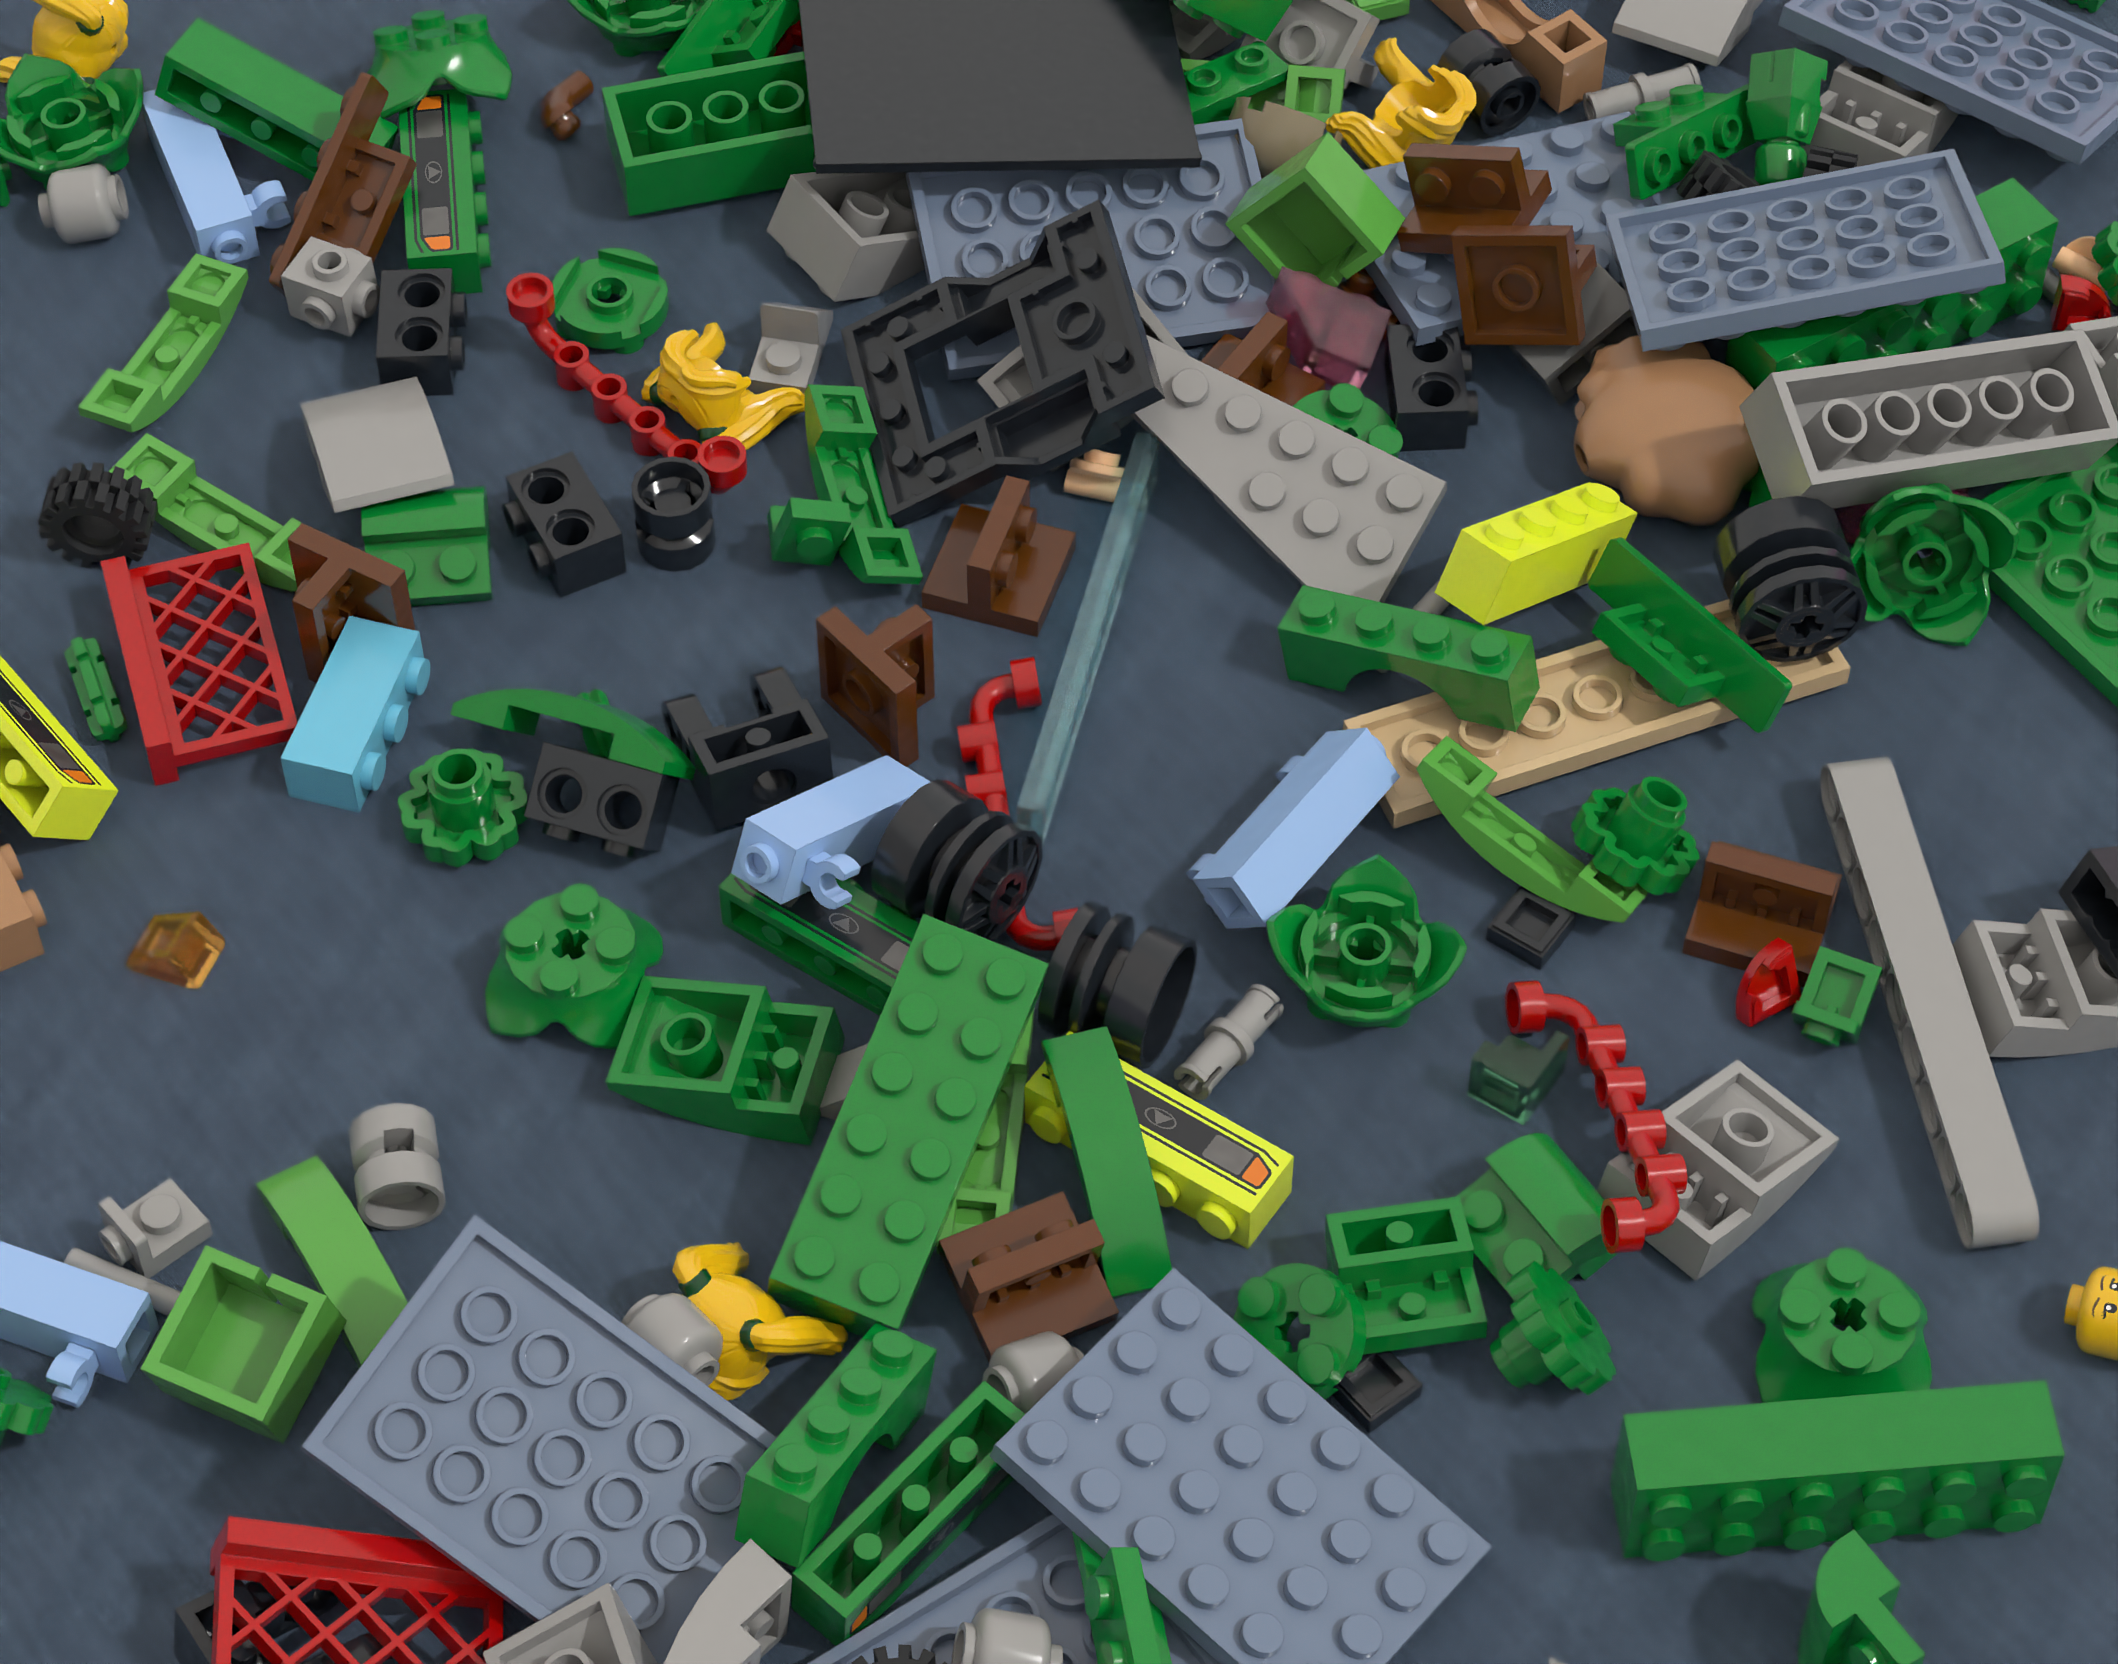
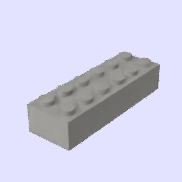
M2083 329L1773 372L1739 406L1772 499L1800 496L1818 499L1833 509L1877 502L1881 497L1904 487L1942 483L1951 490L2088 469L2118 443V420Z

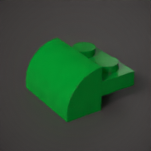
M486 486L435 489L361 507V529L365 552L405 570L411 606L493 600L490 563L491 541Z
M1528 1134L1497 1149L1485 1158L1491 1168L1457 1195L1461 1199L1474 1247V1254L1510 1297L1511 1295L1507 1290L1506 1283L1510 1281L1514 1274L1533 1261L1539 1263L1545 1271L1553 1268L1563 1280L1568 1282L1578 1273L1584 1280H1587L1618 1254L1609 1253L1602 1238L1600 1215L1605 1199L1547 1134Z
M1460 1196L1325 1214V1243L1328 1270L1341 1278L1338 1280L1344 1284L1349 1293L1356 1295L1365 1314L1367 1333L1363 1355L1486 1338L1488 1321L1473 1269L1474 1247Z
M1855 1530L1837 1540L1828 1549L1820 1562L1799 1636L1798 1663L1923 1664L1925 1652L1892 1615L1901 1583Z

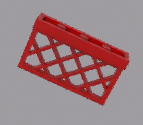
M249 543L129 570L125 556L100 561L155 786L180 781L177 767L289 741L298 722ZM239 566L243 568V576L230 591L208 582L217 571ZM169 582L183 587L169 605L148 596L146 592L147 587ZM248 592L250 594L251 600L245 598ZM197 594L220 603L206 621L184 612ZM233 610L256 619L243 636L220 627ZM152 614L158 616V619L155 622L153 620ZM173 623L195 633L181 651L159 641ZM260 638L262 639L263 646L257 643ZM209 640L231 648V651L218 667L196 658V655ZM246 655L268 665L255 683L232 674ZM164 660L170 663L167 668H165ZM184 670L207 679L193 697L170 688ZM273 684H274L275 692L269 690V688H270ZM221 686L244 695L230 714L207 704ZM258 702L280 711L283 718L282 721L260 726L251 724L244 719ZM175 707L182 709L178 716ZM197 716L219 726L209 738L184 743L182 734Z
M228 1516L211 1548L209 1575L215 1576L211 1664H231V1652L248 1639L271 1664H300L320 1647L335 1664H360L335 1637L356 1619L383 1646L380 1651L363 1664H382L390 1656L399 1664H423L406 1644L427 1627L454 1655L445 1664H486L484 1655L482 1660L476 1652L482 1647L484 1652L503 1641V1598L424 1540ZM234 1579L260 1582L277 1602L254 1619L234 1598ZM288 1586H295V1588L291 1590ZM312 1589L328 1590L334 1593L348 1608V1611L326 1628L300 1599ZM359 1594L367 1596L363 1599ZM384 1597L402 1599L419 1618L398 1636L371 1608ZM430 1603H436L437 1605L433 1607ZM453 1606L483 1609V1633L469 1644L442 1617ZM285 1610L312 1638L290 1657L263 1629V1627ZM232 1623H234L240 1629V1631L233 1636Z

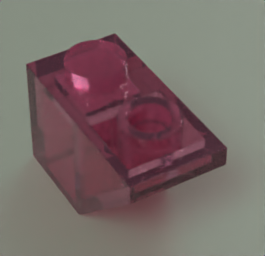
M1283 266L1266 301V305L1271 313L1288 321L1287 346L1300 369L1325 380L1329 385L1335 386L1340 383H1348L1360 389L1372 366L1391 315V310L1377 305L1371 298L1365 295L1349 294L1322 283L1318 277L1311 273L1293 271Z

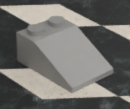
M810 172L790 175L766 231L784 248L785 254L791 260L797 262L818 284L820 291L834 302L877 296L925 269L906 180V172L832 174Z

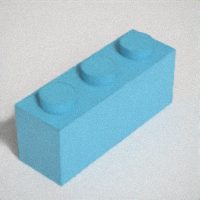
M349 616L280 758L289 797L360 813L370 790L377 791L385 774L386 755L393 742L399 743L402 740L408 723V708L415 694L422 695L429 681L430 661L424 658L419 631Z

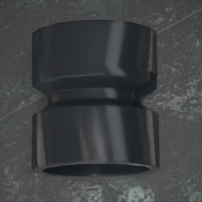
M1475 29L1461 35L1445 50L1437 64L1439 68L1444 67L1450 72L1455 70L1465 75L1472 83L1476 92V106L1469 114V117L1483 132L1491 136L1502 135L1519 126L1532 113L1540 98L1541 87L1538 80L1520 61L1512 57L1509 49L1492 32L1486 29Z
M673 456L659 458L644 465L635 474L631 485L640 555L651 566L670 572L691 570L703 564L713 553L716 543L714 519L712 516L711 485L708 474L701 465L687 458Z

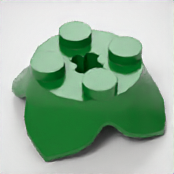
M567 0L582 17L597 26L603 37L613 43L614 51L623 57H634L645 51H659L672 47L707 1Z
M428 10L413 14L411 16L412 25L386 26L373 31L375 55L367 74L373 75L389 92L387 101L380 114L382 118H388L407 107L413 106L428 95L432 86L448 83L455 88V91L467 95L499 101L507 100L512 83V72L506 54L490 36L486 15L468 14L453 20H445L444 11Z
M25 53L7 82L5 101L8 115H6L7 119L0 118V157L19 165L20 169L33 180L42 182L46 191L49 176L58 170L95 163L105 166L109 172L123 169L129 162L127 150L129 136L143 105L144 82L140 68H113L104 71L98 79L95 78L93 84H88L73 67L59 60Z
M1942 483L1904 487L1881 497L1862 517L1859 535L1850 549V559L1858 573L1860 585L1868 603L1864 622H1880L1892 614H1898L1906 620L1915 633L1932 642L1967 647L1987 617L1991 601L1988 583L1989 574L1992 570L2007 566L2015 556L2019 542L2018 528L2007 516L1991 504L1975 498L1953 494L1951 489ZM1923 548H1931L1933 553L1928 557L1921 558L1917 551Z
M1379 854L1345 870L1331 884L1324 904L1320 908L1313 909L1304 904L1284 907L1266 921L1268 941L1276 962L1285 974L1305 993L1309 1012L1319 1019L1333 1020L1353 1027L1383 1026L1386 1028H1398L1403 1026L1409 1020L1411 1010L1416 1005L1434 995L1450 981L1461 966L1467 952V945L1456 929L1440 921L1426 924L1421 920L1417 895L1408 879Z
M573 884L564 889L563 892L533 902L506 924L499 938L501 949L489 974L485 990L486 1012L491 1033L521 1038L537 1035L551 1023L558 1022L563 1024L580 1042L595 1048L617 1050L642 977L645 976L646 969L658 965L664 955L663 939L660 932L650 922L633 912L616 906L607 898L598 896L597 891L587 884Z
M1848 1247L1838 1248L1826 1258H1818L1813 1262L1796 1264L1774 1272L1763 1279L1756 1287L1751 1306L1754 1317L1764 1323L1766 1328L1756 1355L1755 1378L1762 1403L1930 1389L1932 1381L1931 1359L1923 1334V1328L1928 1321L1926 1307L1918 1293L1882 1266L1871 1260H1866L1865 1256L1858 1250ZM1833 1325H1844L1848 1327L1844 1331H1841Z

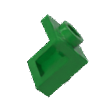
M790 497L786 506H771L767 514L772 561L831 566L852 523L849 503Z
M1819 946L1799 1001L1796 1000L1792 1011L1793 1022L1803 1026L1801 1035L1809 1040L1833 1048H1838L1841 1040L1856 1045L1882 976L1883 968Z

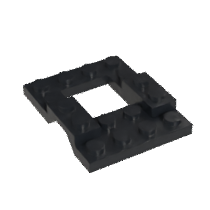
M1099 199L1043 227L1029 258L989 278L943 277L840 329L854 384L864 389L878 433L871 444V450L888 516L899 527L1004 476L1006 477V475L1029 481L1121 436L1118 425L1119 420L1165 398L1110 213ZM1016 327L1034 391L935 440L915 360L965 335L978 346Z

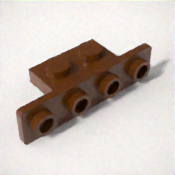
M361 72L355 86H351L344 94L340 106L341 118L332 138L327 139L320 148L317 157V172L309 190L304 191L296 202L293 213L294 224L286 242L279 245L272 256L269 283L284 296L285 292L281 275L311 236L343 248L356 249L362 254L371 257L374 263L417 166V163L410 156L369 142L389 95L386 88L373 75Z

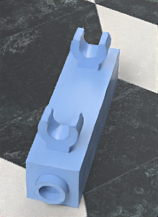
M156 89L144 92L142 109L147 132L197 254L228 264L260 256L255 227L262 226L275 229L291 222L290 215L284 204L287 201V197L280 181L264 182L257 186L251 194L244 195L219 135L232 137L155 96Z
M1368 728L1327 731L1305 756L1296 755L1291 757L1275 775L1281 782L1216 854H1203L1187 871L1186 874L1189 879L1194 881L1205 897V902L1212 907L1226 929L1266 927V921L1288 904L1400 778L1387 758L1384 746L1370 733Z
M885 755L752 815L745 820L731 873L780 905L811 891L815 899L822 906L829 909H837L851 902L852 895L839 887L836 878L842 881L859 874L861 866L874 860L877 847L886 828L900 807L920 787L930 783V781L888 755Z
M0 1241V1339L55 1358L46 1375L47 1382L57 1385L52 1394L53 1399L78 1408L88 1395L95 1372L128 1383L159 1330L149 1293Z

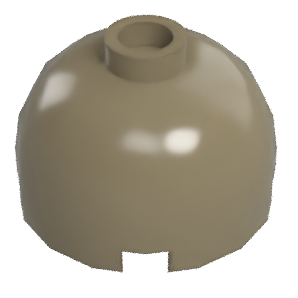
M1244 96L1236 98L1229 120L1242 118L1245 138L1254 146L1262 179L1323 136L1327 125L1302 112L1269 101H1265L1262 112L1248 109L1251 97ZM1336 131L1332 136L1341 145L1343 135ZM1237 133L1234 136L1239 144V138Z

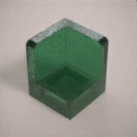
M1557 1030L1542 1051L1513 1035L1507 1036L1499 1047L1485 1040L1472 1057L1467 1095L1524 1126L1565 1071L1570 1037Z

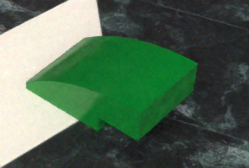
M643 976L605 1083L610 1091L637 1103L704 1126L773 1141L811 1145L821 1116L820 1106L837 1055L841 1053L845 1035L834 1007L772 1002L766 986Z

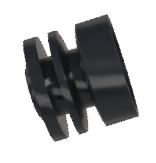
M1800 496L1771 499L1746 509L1729 521L1715 540L1713 558L1722 586L1730 600L1729 608L1735 620L1738 636L1765 660L1783 663L1807 660L1829 652L1851 638L1865 620L1868 603L1860 585L1858 573L1850 559L1851 553L1841 524L1833 508L1818 499Z
M936 779L920 787L907 799L888 824L877 847L871 870L872 889L880 899L912 918H922L923 914L994 942L1013 923L1030 896L1037 881L1043 859L1042 840L1036 831L1024 824L1014 823L1011 817L1004 812L989 811L980 798L949 780Z
M1094 901L1086 902L1074 914L1051 957L1039 1000V1025L1041 1029L1055 1035L1064 1034L1067 1029L1068 1032L1078 1033L1107 1026L1119 1059L1142 1069L1150 1068L1168 1044L1183 1012L1196 969L1198 953L1196 941L1159 926H1149L1134 944L1135 924L1132 916L1125 913H1116L1111 918L1109 907Z

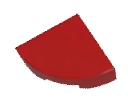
M2060 274L2050 314L2052 330L2064 331L2071 323L2111 317L2107 296L2097 285L2084 278Z
M1777 937L1758 952L1744 972L1736 996V1019L1748 1027L1756 1025L1796 1003V1000H1800L1802 994L1791 944Z

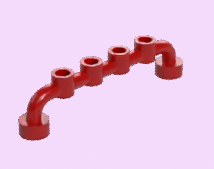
M524 273L514 277L508 283L506 296L509 313L515 320L524 323L535 344L555 363L558 385L567 391H580L585 388L592 394L594 414L599 421L607 424L623 421L630 427L632 448L636 453L647 457L661 454L665 458L672 456L687 458L701 465L709 476L711 494L715 495L725 494L746 477V449L738 439L730 436H715L702 444L692 439L680 440L666 428L665 416L660 409L653 406L642 407L628 395L627 383L623 377L612 373L603 374L590 362L589 350L584 344L576 341L566 342L560 337L548 320L555 310L554 289L549 278L539 273Z
M1034 656L1010 660L1011 673L990 679L977 689L970 701L969 724L957 726L963 763L976 761L977 774L965 776L967 791L980 798L989 811H1000L1009 816V805L993 711L997 704L1010 698H1016L1018 710L1043 706ZM1024 905L1013 923L1006 929V933L1019 946L1034 951H1055L1064 930L1078 908L1052 911L1054 924L1039 926L1028 920Z
M1537 980L1510 982L1505 992V1014L1508 1027L1513 1034L1540 1033L1544 1029L1546 1019L1564 1022L1574 1031L1578 1061L1582 1066H1589L1595 1077V1095L1598 1105L1602 1109L1609 1108L1615 1121L1614 1132L1618 1149L1621 1152H1629L1635 1165L1634 1174L1638 1193L1641 1197H1649L1652 1202L1651 1207L1642 1209L1639 1200L1635 1196L1606 1198L1603 1201L1600 1215L1603 1242L1607 1251L1611 1254L1639 1252L1643 1248L1645 1237L1659 1234L1673 1225L1680 1210L1678 1194H1683L1687 1187V1168L1685 1160L1680 1153L1659 1154L1658 1150L1664 1148L1667 1134L1666 1123L1661 1110H1639L1637 1107L1642 1106L1646 1098V1082L1641 1067L1618 1066L1619 1063L1624 1062L1626 1056V1039L1623 1028L1620 1024L1599 1025L1597 1018L1587 1006L1571 997L1561 994L1544 993L1540 982Z

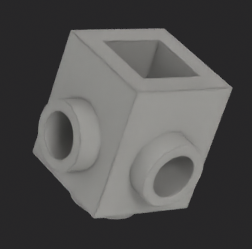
M312 236L281 275L290 316L304 320L318 329H329L351 337L363 319L370 317L375 312L379 303L380 288L377 285L372 258L356 249L343 248Z

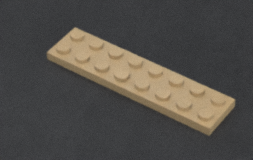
M1729 599L1704 607L1738 636L1735 620L1729 608ZM1597 640L1536 660L1540 689L1516 732L1458 719L1446 701L1436 692L1344 720L1343 730L1368 728L1370 733L1382 743L1387 758L1399 774L1400 778L1378 801L1392 828L1395 829L1442 814L1425 788L1416 768L1422 759L1446 736L1450 737L1498 773L1486 790L1487 793L1495 797L1739 717L1716 697L1682 707H1677L1664 701L1653 691V685L1631 666L1616 660L1611 655L1609 647L1601 640ZM1838 647L1807 660L1783 663L1767 660L1792 683V689L1784 703L1848 683L1851 669Z

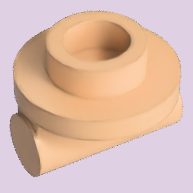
M2080 237L2070 242L2066 247L2063 246L2052 264V267L2058 270L2059 275L2064 274L2084 278L2097 285L2105 293L2106 290L2098 281V272L2102 267L2092 255V247L2096 244V237Z
M1092 449L1084 453V458L1076 457L1070 461V469L1067 471L1064 482V492L1123 505L1127 495V479L1130 469L1119 466L1120 454Z

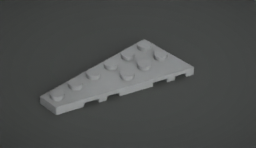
M1147 336L1165 398L1131 414V416L1148 433H1152L1175 456L1176 461L1191 476L1194 475L1213 494L1214 499L1243 529L1302 585L1384 603L1447 492V482Z

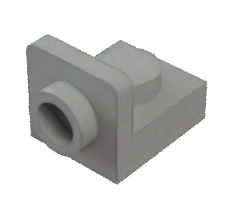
M171 1178L123 1210L110 1196L97 1204L105 1227L98 1232V1236L106 1251L120 1266L129 1261L142 1276L151 1278L213 1235L209 1220Z

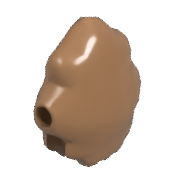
M1638 335L1629 336L1617 344L1608 345L1598 350L1592 361L1590 372L1581 380L1577 387V394L1580 400L1574 409L1579 422L1573 441L1577 463L1583 474L1587 477L1620 490L1627 506L1639 515L1669 518L1692 526L1715 525L1733 510L1741 490L1755 477L1760 467L1739 408L1754 389L1743 374L1736 369L1711 359L1708 350L1702 342L1686 343L1683 347L1671 351L1655 349L1643 352Z

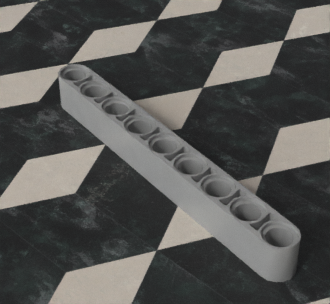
M1888 756L1824 764L1820 774V789L1824 810L1873 964L1883 968L1879 984L1962 1244L1966 1249L2034 1241L2039 1233V1213L2035 1194L1894 766Z

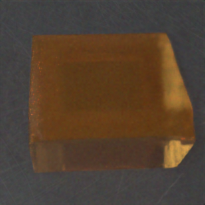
M200 911L154 915L127 959L126 965L132 971L185 988L198 989L202 986L225 947L226 941Z

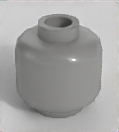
M98 163L58 170L52 173L48 179L47 193L39 194L38 196L39 212L45 228L54 227L60 238L68 244L111 237L119 231L121 220L128 219L129 216L126 191L121 177L118 174L111 175L105 166Z
M668 1293L661 1296L653 1294L639 1300L629 1309L621 1323L705 1385L709 1386L713 1382L720 1369L718 1360L723 1349V1336L718 1327L689 1298L676 1293Z
M1052 1331L1037 1333L999 1346L990 1358L989 1367L983 1373L982 1382L986 1381L1026 1414L1084 1357V1354L1078 1348L1072 1347L1064 1337Z
M984 1608L975 1615L971 1623L962 1622L960 1624L954 1641L951 1664H1063V1648L1061 1645L1052 1644L1049 1626L1041 1617L996 1608Z

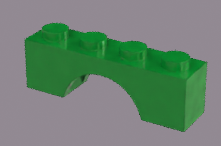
M1302 585L1277 627L1287 677L1298 682L1344 692L1352 677L1360 672L1373 669L1395 671L1417 679L1433 689L1446 701L1458 719L1513 732L1517 731L1540 689L1533 639L1530 635Z
M875 1323L746 1473L734 1540L746 1544L751 1538L769 1556L798 1568L831 1528L847 1484L871 1445L876 1442L895 1450L924 1414L937 1349L912 1339L903 1332Z

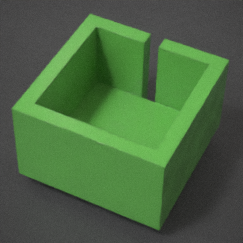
M1327 132L1251 186L1225 225L1296 303L1304 309L1338 286L1343 277L1346 279L1350 278L1382 256L1406 218L1333 136Z
M206 1245L148 1353L141 1370L163 1393L284 1444L347 1320L326 1295L274 1273L268 1278L260 1267Z

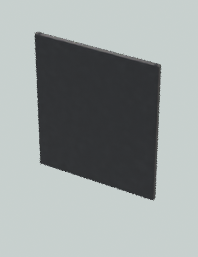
M798 0L814 149L813 166L816 169V174L1200 168L1202 154L1199 151L1169 0Z

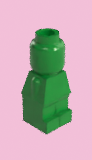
M1797 48L1751 54L1748 99L1745 102L1755 141L1763 143L1756 150L1754 180L1760 183V185L1803 177L1807 164V153L1801 146L1810 145L1823 108L1820 102L1821 81H1826L1828 61Z

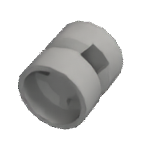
M404 1103L379 1105L362 1112L352 1121L348 1129L352 1163L356 1171L354 1182L359 1216L368 1225L383 1230L410 1229L432 1221L441 1214L446 1205L441 1167L437 1161L439 1158V1148L434 1116L425 1108Z

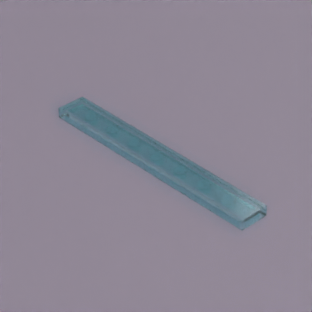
M1136 432L1017 804V823L1024 824L1036 831L1042 840V845L1158 479L1159 440L1151 434Z

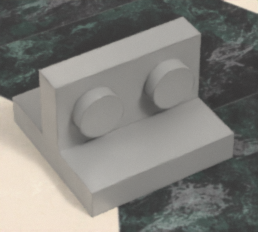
M1293 0L1267 41L1264 42L1287 65L1345 69V90H1347L1350 82L1370 88L1379 72L1377 66L1362 59L1361 56L1380 19L1346 0ZM1246 34L1240 48L1262 40Z

